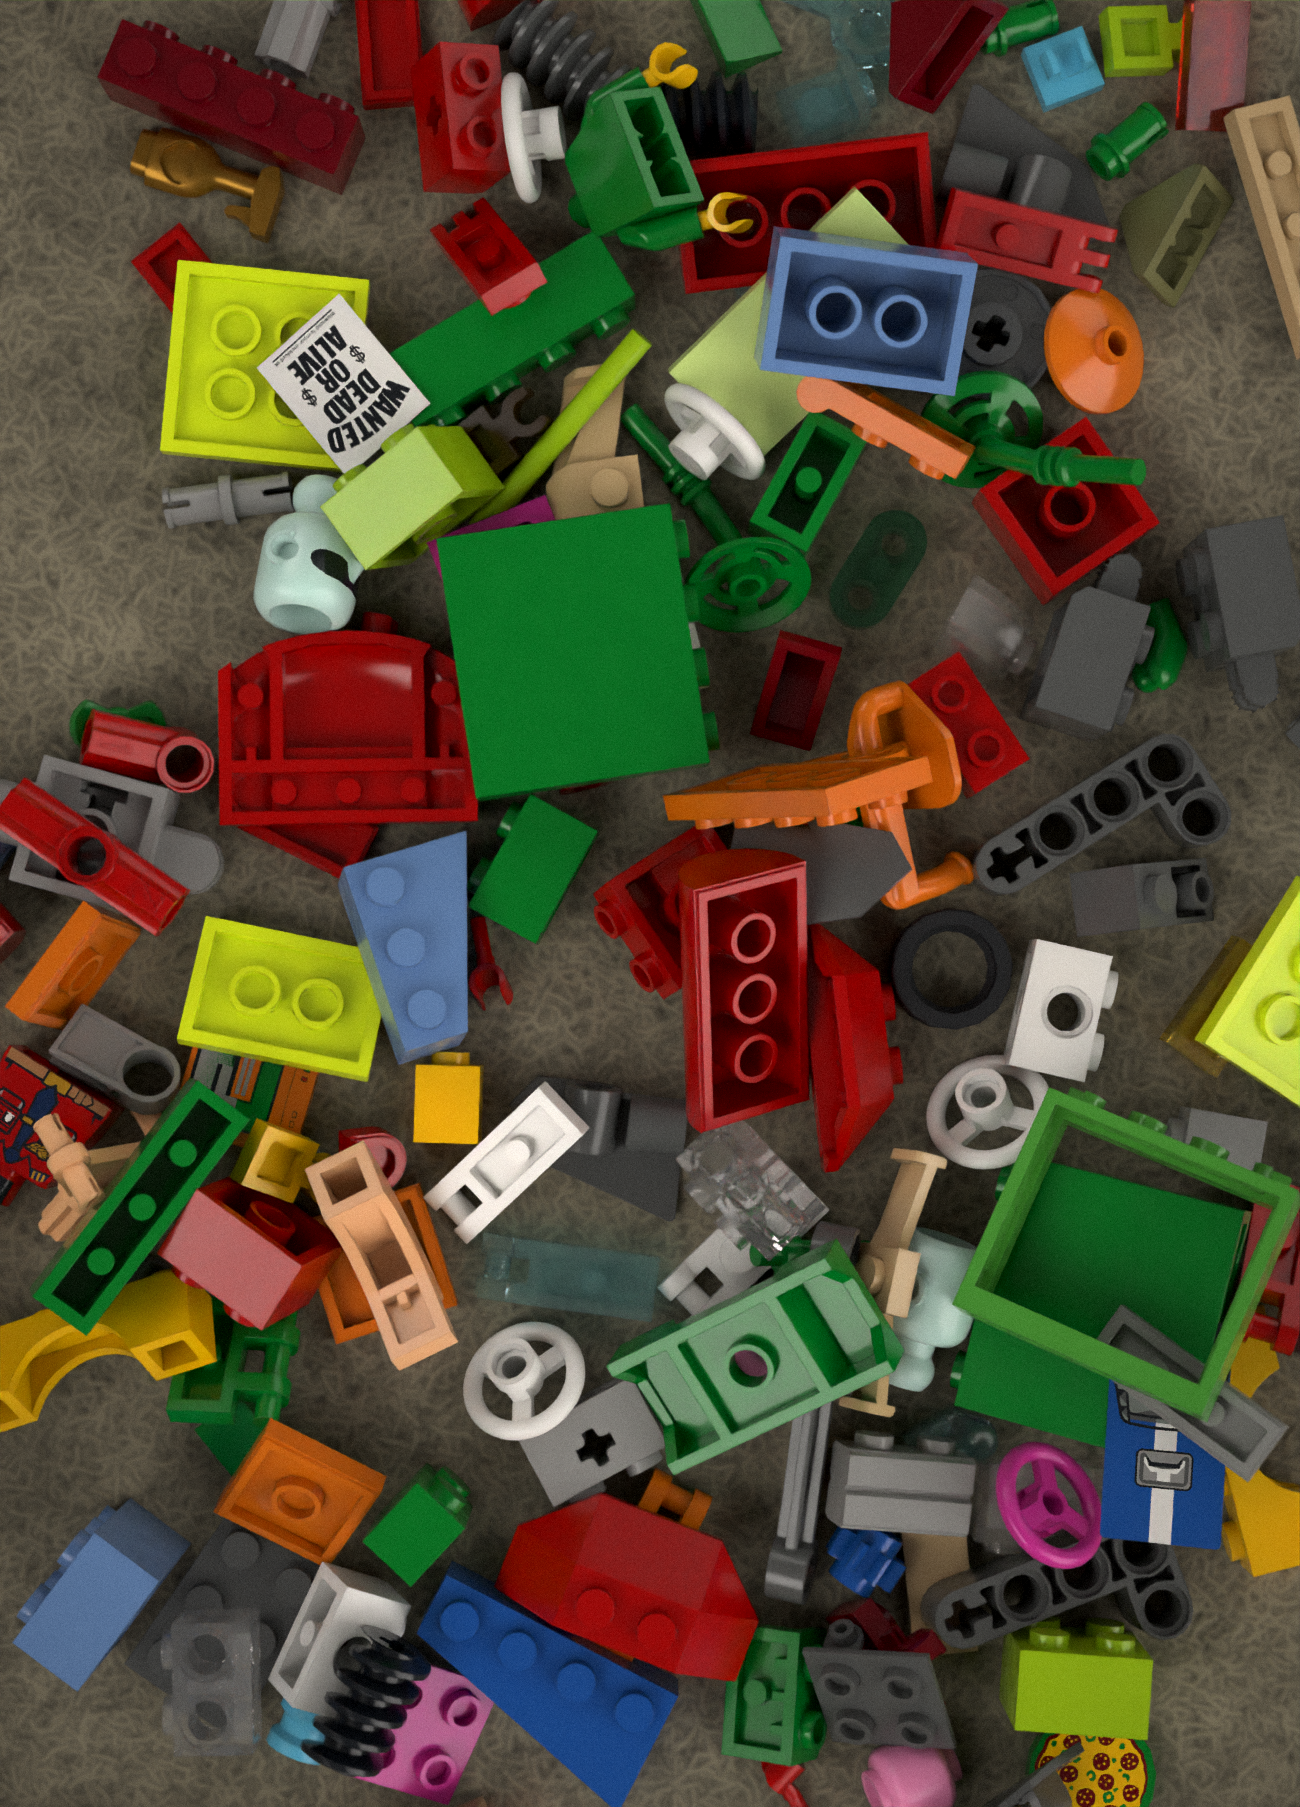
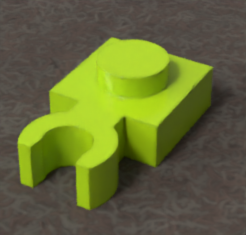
M1167 5L1108 6L1098 15L1105 78L1164 76L1174 67L1173 59L1182 66L1194 67L1204 63L1213 55V47H1196L1188 38V31L1202 30L1210 23L1209 15L1206 13H1188L1177 23H1169Z

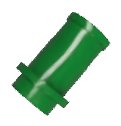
M1029 0L1008 7L1009 10L980 50L984 55L993 53L996 57L1006 55L1009 47L1047 35H1056L1059 31V19L1053 0Z
M1142 102L1133 113L1106 135L1097 133L1091 139V147L1085 153L1088 164L1105 181H1110L1114 177L1124 178L1130 171L1129 164L1158 140L1167 136L1169 130L1165 128L1167 126L1166 120L1152 104Z

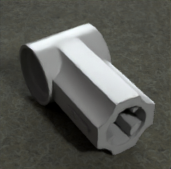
M274 0L254 54L257 62L287 76L308 79L330 16L336 17L343 4L338 3L337 0Z

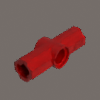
M24 777L15 788L10 790L0 805V830L53 865L67 880L82 885L154 936L158 937L184 905V901L190 892L189 888L127 847L115 834L101 829L30 779ZM98 839L105 848L106 861L97 873L86 875L78 865V852L87 841Z

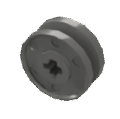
M992 267L977 269L958 377L975 371H999L1018 378L1030 389L1034 387L1048 368L1044 355V330L1052 308L1041 289L1021 274ZM985 327L993 329L998 334L994 342L999 344H994L989 352L983 351L976 345L980 339L976 335H980ZM979 393L966 397L955 405L965 406L974 401L989 400L990 393Z

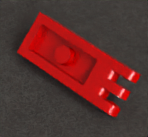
M952 187L935 249L967 253L980 265L1100 293L1103 279L1092 274L1080 273L1083 263L1103 268L1108 267L1110 254L1087 247L1090 237L1101 242L1115 243L1118 229Z
M482 197L472 203L477 216L469 219L461 210L451 216L452 221L457 227L454 230L448 232L441 223L429 230L443 254L490 315L493 316L502 309L512 308L523 303L532 291L547 283V280L534 257L486 199Z

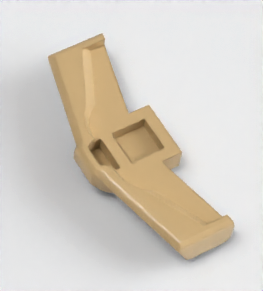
M601 365L576 368L564 377L560 414ZM626 377L554 460L552 477L546 484V493L555 520L645 507L638 454L616 457Z
M893 1148L890 1159L900 1162L901 1166L880 1224L871 1242L861 1243L859 1259L855 1266L856 1271L892 1330L894 1316L908 1317L921 1253L909 1251L908 1248L936 1170L946 1169L947 1160L944 1157L900 1148ZM889 1375L853 1391L852 1396L844 1395L840 1397L839 1406L884 1417H892L895 1413V1407L887 1405Z

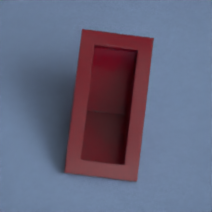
M899 0L891 2L889 93L899 101L934 114L1009 8L999 0Z
M780 630L750 734L811 751L841 656L842 647Z

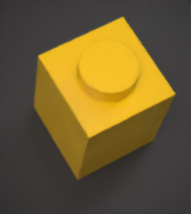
M441 1051L431 1055V1064H416L413 1142L479 1144L482 1141L484 1065H469L470 1052Z

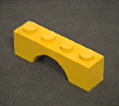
M164 1269L155 1272L149 1277L126 1284L87 1336L50 1309L40 1310L32 1316L0 1326V1433L37 1421L43 1404L54 1386L72 1369L99 1356L119 1354L133 1357L139 1360L156 1381L217 1362L211 1296L205 1289H197L182 1282L174 1275L172 1269Z
M1258 1303L1255 1312L1266 1315L1264 1305ZM1248 1337L1246 1343H1241L1231 1366L1230 1383L1250 1398L1259 1385L1280 1368L1276 1352L1270 1350V1343ZM1225 1466L1224 1501L1230 1521L1222 1523L1221 1535L1230 1561L1240 1560L1241 1566L1253 1577L1300 1566V1485L1272 1479L1264 1475L1259 1469L1253 1478L1246 1482Z

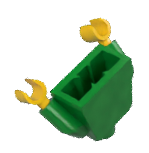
M664 42L657 45L650 56L649 68L641 72L637 66L596 90L588 98L579 134L565 152V164L576 190V193L568 202L569 214L579 226L590 228L591 232L598 238L617 235L622 244L650 251H663L705 238L704 231L712 228L727 233H743L753 224V220L743 219L730 224L726 218V210L730 203L747 198V196L738 193H719L710 201L707 210L698 211L697 205L704 201V197L661 87H656L664 82L676 89H684L690 86L697 78L698 70L690 64L678 66L670 73L672 63L687 53L686 49L675 43Z

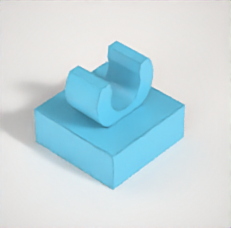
M1082 26L1027 46L1022 50L1021 57L1043 113L1099 92L1105 85Z

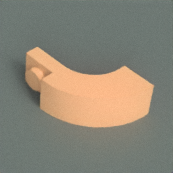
M361 1141L306 1168L305 1172L323 1219L339 1241L359 1279L391 1362L400 1371L458 1343L442 1303L444 1299L421 1244L390 1183L365 1142Z

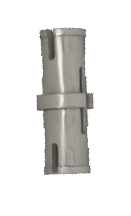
M289 471L234 480L233 475L227 474L218 476V482L162 488V502L167 504L168 507L190 504L188 507L164 510L169 529L182 525L223 519L226 525L240 523V517L284 511L295 512L290 492L267 496L271 492L293 489Z

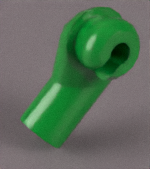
M1169 597L1147 605L1151 609L1145 625L1155 628L1152 645L1147 654V659L1144 660L1142 665L1136 663L1131 672L1136 687L1144 693H1152L1158 688L1166 690L1177 681L1188 652L1186 638Z

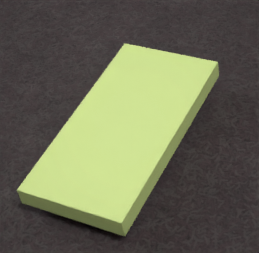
M855 186L809 230L812 232L908 245ZM767 272L668 368V372L678 383L695 387L731 413L754 438L764 456L809 413L800 406L796 393L798 384L806 376L760 370L754 358Z

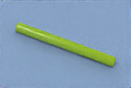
M632 328L502 482L505 489L479 509L469 521L470 525L511 509L520 502L650 349L652 344L645 336Z

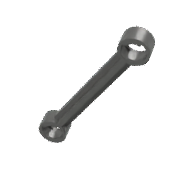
M820 1221L814 1231L810 1251L837 1238L855 1267L859 1259L861 1247L860 1229ZM834 1401L792 1420L778 1531L771 1547L765 1575L764 1591L766 1597L805 1605L809 1599L818 1561L819 1548L815 1536Z

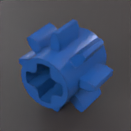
M838 1526L825 1546L828 1549L827 1553L836 1558L828 1572L844 1586L862 1597L869 1598L877 1585L891 1594L907 1569L904 1565L905 1562L896 1556L904 1543L892 1532L848 1529Z

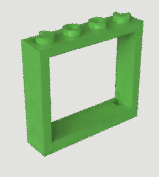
M1049 1087L952 1305L972 1318L1207 1423L1299 1211V1190L1290 1187L1293 1178L1274 1171L1273 1167L1255 1162L1251 1171L1227 1161L1230 1152L1211 1141L1193 1136L1188 1145L1166 1136L1165 1133L1168 1126L1148 1115L1131 1111L1128 1119L1103 1110L1107 1101L1087 1090L1084 1093L1070 1087L1068 1094ZM1067 1126H1071L1272 1210L1197 1384L993 1294Z

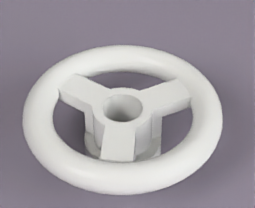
M511 72L504 77L501 86V109L506 150L512 178L519 197L526 203H533L539 199L541 194V159H546L547 161L565 159L567 140L564 120L559 106L533 110L524 79L520 74Z
M677 383L667 388L664 396L666 408L674 422L681 429V432L672 440L668 447L672 455L685 469L702 480H707L718 466L743 479L754 480L763 475L766 462L760 447L731 413L710 396L690 385Z
M985 1055L967 1060L950 1070L934 1088L928 1102L926 1114L929 1135L934 1145L944 1156L961 1166L986 1170L1013 1164L1017 1160L1049 1086L1043 1076L1037 1071L1006 1065L1005 1055ZM1000 1074L1016 1078L1028 1088L1032 1095L1034 1110L1013 1105L1005 1080ZM955 1093L964 1119L948 1130L945 1120L946 1108ZM987 1103H992L987 1107L981 1108L983 1105ZM1001 1126H1006L1024 1131L1016 1140L997 1149L977 1150L966 1147L983 1130L992 1131Z
M523 1322L497 1332L477 1350L465 1373L463 1397L471 1419L484 1432L504 1440H525L548 1432L569 1415L582 1393L585 1382V1362L581 1349L567 1332L545 1322ZM527 1341H541L553 1347L538 1356ZM566 1365L565 1383L559 1396L545 1411L534 1416V1396L541 1390L544 1379ZM484 1377L491 1379L494 1385L500 1391L507 1393L513 1401L512 1421L497 1417L487 1408L482 1395Z

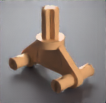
M130 1111V1114L135 1118L145 1136L162 1115L161 1112L142 1115ZM54 1113L53 1115L48 1114L40 1118L33 1125L34 1132L38 1134L50 1155L47 1160V1167L58 1182L59 1190L58 1194L42 1211V1219L38 1223V1227L43 1235H50L56 1242H62L70 1236L89 1209L99 1204L105 1198V1188L140 1142L87 1151L83 1143L73 1142L62 1124L60 1116Z

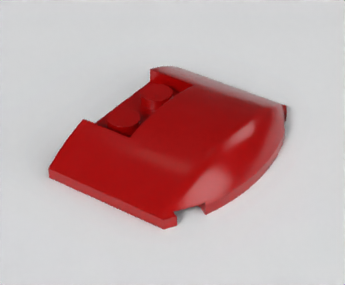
M345 630L299 635L262 647L264 651L256 653L235 669H233L230 662L218 670L219 825L288 827V825H422L478 822V800L475 796L455 661L442 652L433 649L431 644L395 634L373 631Z

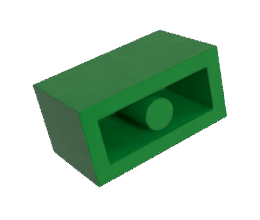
M809 412L752 515L747 534L753 537L775 538L790 543L801 551L806 558L863 454L867 442L854 434L850 428L822 413Z
M530 794L524 806L513 801L496 832V835L505 840L493 862L482 857L467 883V892L474 895L468 907L538 945L599 833L592 827Z
M426 1463L374 1518L362 1542L411 1587L466 1528L473 1505L466 1499L471 1490L448 1467L442 1466L437 1472L429 1463Z

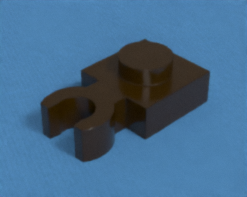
M519 388L512 391L505 398L501 414L498 417L490 406L482 405L457 425L463 428L498 478H501L515 467L525 456L516 442L522 437H538L543 435L554 422L550 415H541L531 424H526L522 420L520 415L522 405L535 395L531 388Z

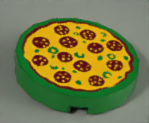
M1041 1732L1039 1736H1036L1029 1748L1025 1771L1026 1776L1076 1743H1081L1085 1751L1077 1759L1057 1771L1069 1792L1072 1807H1148L1153 1800L1156 1770L1151 1749L1144 1740Z

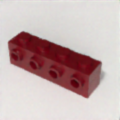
M124 19L121 20L97 76L111 101L269 166L278 167L281 171L342 195L366 139L359 116L354 114L355 108L352 105L331 94L320 93L318 99L296 91L297 85L292 80L269 69H261L260 74L257 75L237 66L238 60L217 47L205 44L202 46L201 51L179 42L180 37L175 32L159 23L145 20L141 27Z

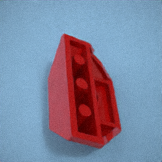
M821 924L807 925L809 1070L821 1169L827 1173L838 1171L893 1102V1085L903 1084V1067L899 1046L888 1047L885 1022L896 1020L895 1000L891 982L881 983L878 969Z
M603 1492L558 1508L536 1519L532 1518L519 1523L494 1585V1588L552 1626L672 1673L735 1682L759 1622L758 1616L722 1539Z

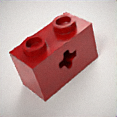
M440 41L410 68L423 192L484 193L511 172L502 121V73L499 46Z
M960 651L907 684L951 732L961 772V790L967 799L1030 759Z

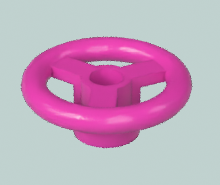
M1033 1441L1022 1443L1012 1448L1002 1459L996 1477L997 1503L1007 1530L1026 1553L1045 1565L1058 1569H1071L1085 1564L1097 1552L1102 1539L1100 1535L1101 1503L1092 1481L1083 1468L1069 1454L1053 1445ZM1031 1462L1035 1482L1016 1492L1018 1472L1023 1465ZM1054 1469L1060 1472L1074 1489L1079 1499L1083 1516L1068 1505L1066 1497L1058 1489ZM1063 1528L1079 1540V1542L1071 1548L1063 1549L1054 1547L1043 1539Z

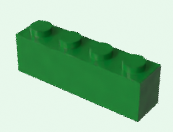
M590 232L538 263L547 283L532 291L523 303L512 308L502 309L491 316L478 299L390 352L389 354L431 403L410 421L415 428L431 424L436 426H457L468 417L465 411L487 399L490 405L504 401L512 391L523 386L519 379L541 366L543 371L547 373L567 363L577 353L573 346L591 335L596 334L599 340H603L628 325L631 321L628 313L635 309V293L601 238Z
M189 1078L105 1188V1198L99 1204L89 1209L29 1289L32 1297L87 1336L250 1119L201 1082Z

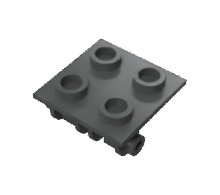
M839 1619L830 1625L822 1648H803L802 1653L832 1742H846L854 1745L908 1746L915 1749L938 1748L956 1750L957 1743L929 1653L862 1650L865 1642L863 1631L848 1619Z

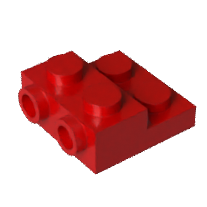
M696 825L606 882L593 893V896L599 903L594 907V915L600 928L612 939H617L621 936L635 957L629 962L634 979L641 988L649 993L657 990L663 1000L682 988L678 873L680 868L691 859L711 852L728 850L714 828L696 829Z

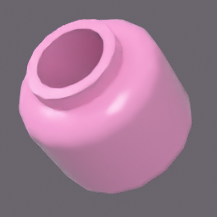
M881 1745L871 1751L868 1758V1770L862 1772L861 1779L871 1807H953L957 1797L955 1782L962 1779V1770L953 1749H915L908 1746Z

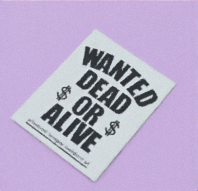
M340 294L333 298L257 367L343 473L357 465L363 464L381 448V444L390 435L406 426L431 404Z

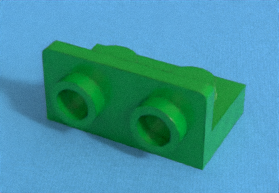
M758 1623L736 1681H726L722 1755L785 1766H794L817 1759L819 1750L826 1738L827 1724L802 1650L804 1647L822 1648L827 1635L826 1628L812 1626L795 1629Z

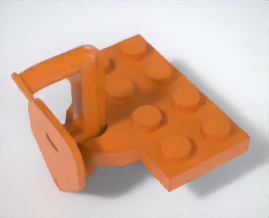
M901 680L874 687L859 697L853 707L847 738L848 751L821 756L804 762L761 764L663 795L668 821L694 820L696 829L719 827L733 821L735 828L741 829L759 826L773 820L775 827L783 828L810 822L815 817L817 826L826 827L857 819L856 808L860 807L863 826L865 828L892 832L912 868L911 872L880 899L885 906L891 909L908 908L946 894L962 884H971L974 880L973 865L963 854L955 851L947 853L942 864L916 874L903 809H933L953 804L960 795L962 778L951 732L911 688Z

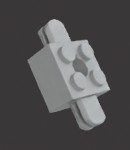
M48 755L43 756L36 780L37 785L101 829L115 834L127 847L189 888V894L207 892L219 882L224 872L225 860L221 847L207 835L173 826L182 794L164 787ZM0 779V805L10 790L19 783ZM0 830V842L17 846L8 880L115 909L82 885L67 880L53 865ZM98 839L87 841L78 852V865L86 875L97 873L106 861L105 848Z

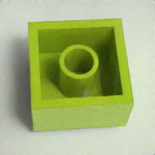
M408 424L394 432L381 444L384 454L369 467H366L365 464H360L339 477L332 486L337 493L322 504L320 508L365 570L411 564L429 550L428 541L451 533L502 492L505 487L461 426H436L431 424L415 428L413 424Z
M1051 1616L1003 1636L999 1700L1014 1730L1148 1740L1153 1659L1132 1631H1124L1125 1624L1121 1621L1107 1618H1088L1085 1622V1628L1060 1626V1618Z

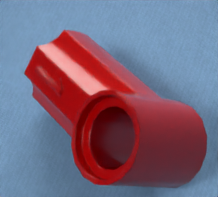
M92 709L90 717L86 721L79 757L81 765L164 784L169 789L178 793H191L200 790L209 782L214 772V758L210 748L193 731L185 727H165ZM180 745L193 746L196 756L192 767L180 774L168 772L166 769V758L169 752Z

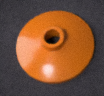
M1075 289L1063 295L1055 303L1048 315L1044 330V355L1048 371L1055 386L1070 404L1089 414H1108L1123 408L1136 394L1144 368L1142 339L1133 316L1117 297L1103 289L1100 290V293Z

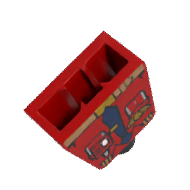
M9 1045L0 1062V1205L10 1207L26 1179L43 1189L58 1186V1182L47 1167V1160L50 1155L38 1134L33 1130V1125L40 1118L48 1114L53 1115L57 1113L73 1142L83 1143L87 1151H89L125 1110L124 1107L94 1088L49 1064V1060L25 1045Z

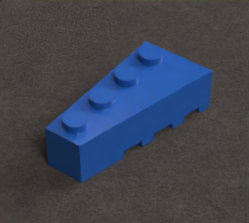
M451 1561L421 1619L417 1634L610 1807H622L679 1696L678 1678L642 1660L634 1658L630 1662L588 1639L552 1626L494 1588V1582Z

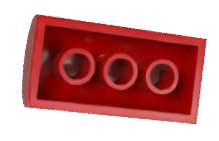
M928 132L690 161L704 197V201L697 205L698 211L707 210L710 201L719 193H738L747 196V198L730 203L726 210V218L730 224L743 219L753 220V224L743 233H727L712 228L704 231L705 238L678 246L685 294L753 286L767 272L774 226L809 231L854 186L908 245L935 249L937 231Z
M754 848L716 851L691 859L680 868L678 873L685 1097L687 1120L692 1127L703 1133L810 1100L806 861L789 853Z

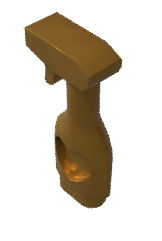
M162 127L159 133L144 128L141 131L131 160V174L143 177L145 186L184 198H199L214 190H220L251 200L250 208L228 205L225 207L224 213L227 218L238 220L249 228L253 239L269 243L285 195L284 178L280 168L275 166L266 167L257 176L228 167L222 163L214 147L205 140Z

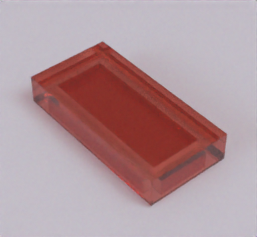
M1184 0L1175 122L1176 131L1227 133L1223 117L1234 109L1244 107L1251 1Z

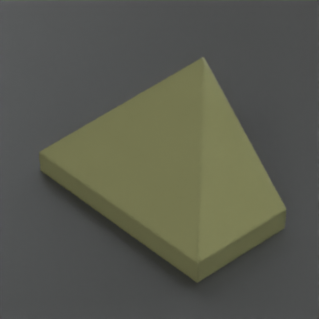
M1194 163L1128 202L1119 215L1133 273L1161 303L1171 308L1176 306L1235 200L1209 169L1202 164Z

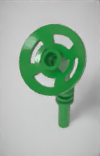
M975 371L961 375L957 380L955 396L934 393L920 414L923 418L976 447L964 470L956 479L947 474L944 475L942 481L953 486L982 488L1007 470L1032 476L1036 483L1040 485H1063L1064 487H1075L1080 481L1138 486L1145 480L1146 464L1144 460L1139 458L1083 455L1080 449L1076 447L1065 448L1064 446L1053 447L1043 445L1038 448L1043 433V414L1039 402L1032 390L1024 382L1007 373ZM979 393H990L989 400L971 402L960 408L954 415L948 411L966 397ZM1014 400L1023 408L1027 416L1028 431L1027 435L1015 437L1014 426L1006 414ZM997 467H1002L990 473L975 475L976 472L989 471Z
M638 403L628 408L621 415L620 422L664 473L662 482L665 485L673 484L671 492L674 496L682 494L680 503L683 507L692 506L718 545V547L706 553L694 564L685 580V584L695 583L700 623L711 629L723 632H750L774 625L792 614L805 600L811 585V572L805 556L790 543L770 537L743 538L710 490L712 485L710 478L702 480L694 476L676 460L668 447L671 442ZM770 550H773V551H776V552L782 554V555H783L784 557H786L788 560H783V561H781V560L779 559V557H778L774 552H772V551H770ZM725 555L715 567L714 572L704 574L713 562ZM761 559L766 560L767 563H762ZM776 578L789 581L787 587L777 597L763 605H759L757 598L761 597L773 586ZM727 582L729 590L724 589L721 585ZM711 593L719 602L736 606V610L714 606L704 596Z

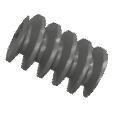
M525 0L515 7L501 22L495 32L492 44L498 45L499 51L509 50L508 59L514 68L522 69L528 67L526 76L532 85L541 86L546 84L544 94L550 103L557 104L564 101L562 111L565 118L570 121L582 119L588 98L596 90L632 70V67L629 64H625L610 73L607 67L614 54V50L608 46L592 55L589 49L596 37V32L593 29H587L574 38L570 33L578 19V15L574 11H570L557 20L553 17L560 0H541L540 2Z

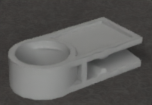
M84 1004L80 1005L48 1050L49 1054L53 1055L49 1060V1064L123 1104L130 1111L142 1115L157 1114L164 1111L180 1091V1065L175 1055L166 1048L156 1045ZM155 1063L164 1067L170 1073L173 1080L164 1092L155 1096H142L132 1092L126 1086L124 1077L132 1067L138 1064Z

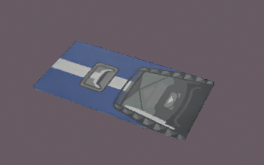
M1223 1323L1218 1324L1214 1343L1216 1341V1338L1219 1334V1331ZM1231 1368L1226 1378L1228 1382H1230ZM1109 1379L1100 1535L1103 1538L1213 1550L1219 1549L1221 1547L1225 1465Z

